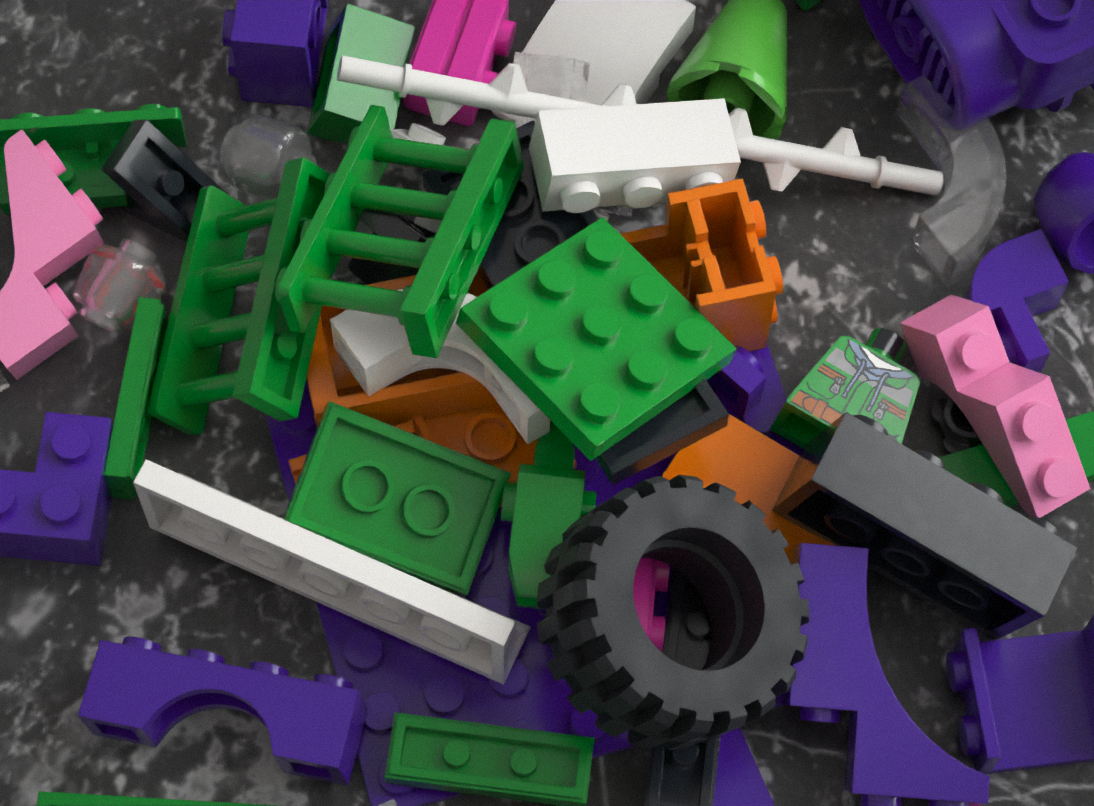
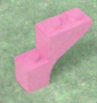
M23 130L10 137L4 146L15 257L10 276L0 291V360L16 380L79 336L68 321L78 313L56 282L46 289L43 286L104 244L95 228V225L102 221L103 218L82 189H79L72 195L58 178L67 169L45 139L34 146Z
M949 295L900 322L920 378L938 386L958 405L1027 514L1041 518L1091 489L1050 376L1009 362L989 306L955 295Z

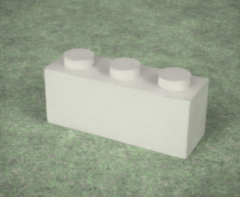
M725 99L538 111L529 145L542 211L565 210L571 213H582L596 207L628 205L632 208H646L656 203L667 202L668 193L732 181L735 179L741 163Z

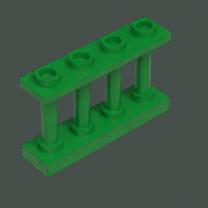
M371 105L360 127L357 126L352 130L348 141V150L337 172H332L329 175L325 185L324 197L314 217L309 218L305 222L301 231L300 244L288 266H284L278 274L275 297L277 303L282 307L289 330L304 333L318 305L398 318L400 325L405 327L412 354L437 359L524 170L515 122L490 119L479 144L474 143L470 149L393 138L385 107ZM388 163L464 174L458 189L451 190L448 195L378 185ZM364 209L442 221L435 237H429L426 242L355 232L360 222L358 217ZM342 256L420 268L412 286H406L403 291L331 280Z
M304 157L285 162L278 197L247 206L213 185L200 189L147 408L150 416L189 436L198 435L203 432L209 403L237 398L278 421L298 418L322 305L317 306L304 333L290 331L282 307L276 301L275 286L280 270L284 266L289 265L300 244L301 231L305 222L309 218L314 217L324 197L325 185L330 173ZM271 226L265 254L243 259L249 231ZM258 282L252 312L229 317L236 287ZM245 340L238 371L216 375L223 344Z

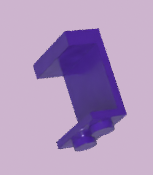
M1094 615L1086 627L1079 631L979 642L977 628L963 629L953 647V652L947 653L946 668L951 690L953 692L961 691L965 716H960L958 719L959 740L964 756L973 755L975 770L983 774L1093 762Z

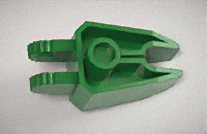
M550 421V432L537 439L533 465L520 463L517 483L505 481L501 521L512 522L508 575L517 607L543 609L538 608L536 599L538 584L551 576L545 572L544 568L551 549L562 543V534L576 520L594 509L596 504L597 492L584 490L586 471L574 469L575 445L552 421Z

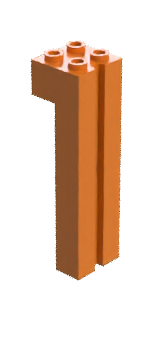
M743 178L668 193L664 225L620 233L734 346L743 347L747 351L766 348L770 324L776 323L778 320L775 296L783 293V279L776 256L766 257L763 245L759 246L758 239L766 237L765 217L760 202L758 200L749 201ZM476 272L467 293L478 297L489 289L478 272ZM416 275L368 284L366 286L391 290L404 289L406 286H412ZM322 305L306 377L316 427H318L324 408L329 401L391 426L407 422L419 416L427 419L498 404L488 389L478 380L466 373L444 368L424 369L408 374L368 397L334 348L330 319L347 309Z

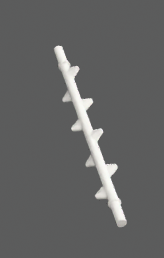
M343 55L340 59L337 81L399 92V97L403 98L407 94L425 97L433 123L438 125H445L463 105L536 119L538 111L636 104L631 86L620 83L601 105L528 92L520 65L511 63L490 84L412 69L411 64L406 63L403 67ZM735 108L729 114L739 157L762 162L770 189L783 191L800 170L867 182L870 183L872 188L877 189L883 185L935 196L941 191L943 174L940 171L888 162L884 156H877L875 159L860 156L853 129L841 127L821 149L755 136L752 133L745 109Z

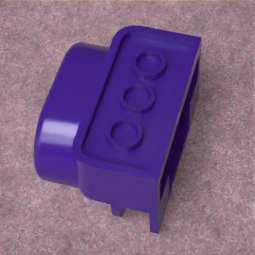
M858 0L873 35L916 102L936 124L947 130H965L1013 106L1023 109H1037L1045 106L1051 112H1058L1070 105L1076 91L1088 85L1094 91V0Z

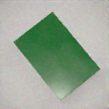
M329 401L324 408L283 520L426 583L464 597L469 593L503 498L505 481H509L511 473Z

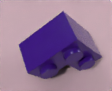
M46 412L35 473L0 469V557L101 566L112 502V495L104 477L113 430L111 418Z

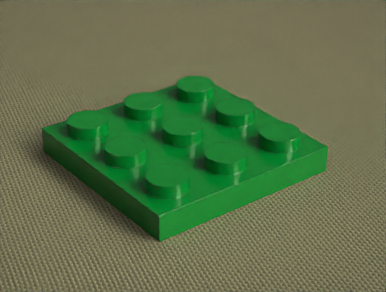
M603 217L461 307L456 324L590 461L689 393L704 378L707 380L730 364L737 349Z

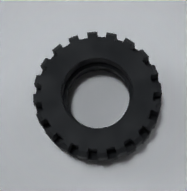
M677 475L671 480H667L662 476L643 480L632 488L623 489L576 520L562 534L563 542L550 551L544 568L545 572L551 576L538 584L536 599L538 608L546 609V618L537 623L539 641L542 645L550 644L554 659L547 662V665L555 681L564 677L573 692L567 696L569 702L580 714L591 709L598 715L595 721L596 727L612 737L628 731L627 740L631 745L647 749L661 744L667 750L688 748L699 742L704 743L763 716L775 706L776 697L787 693L796 679V669L791 665L804 660L808 644L807 635L800 633V626L810 622L808 599H800L798 585L805 581L798 562L791 565L784 551V548L789 546L780 530L777 528L770 531L762 522L766 514L750 500L741 505L734 501L736 492L733 489L717 482L703 489V481L701 479L686 475ZM640 558L656 559L676 568L692 582L701 595L711 624L710 650L702 670L691 669L669 659L651 642L643 630L636 613L633 596L634 576Z

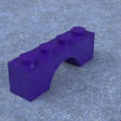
M124 637L122 644L100 640L78 713V717L93 735L157 747L166 734L183 719L209 709H233L254 717L268 729L272 755L283 773L349 786L368 711L359 690L353 689L354 684L352 682L329 674H316L314 681L289 677V671L285 668L261 661L251 662L249 669L225 664L226 660L222 656L201 649H188L185 656L162 652V647L159 644L139 637Z

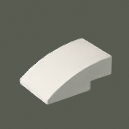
M555 0L516 62L517 65H520L527 91L601 105L620 83L631 86L636 104H645L659 86L660 73L692 33L696 6L686 0ZM492 110L494 115L504 121L515 122L516 128L532 120L536 122L534 118Z

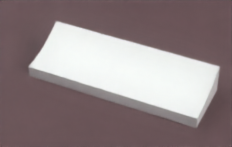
M147 459L133 482L150 528L503 685L531 628L510 617L426 583L285 521L280 516Z

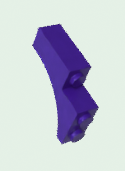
M809 543L796 545L794 563L798 562L805 581L798 585L800 599H808L810 622L800 626V633L807 635L808 644L804 660L791 665L796 669V679L787 693H785L784 705L800 706L799 720L840 723V710H850L845 791L861 794V806H902V797L929 799L928 806H969V803L988 804L990 776L961 763L929 739L909 717L884 675L875 651L869 626L867 609L869 548Z

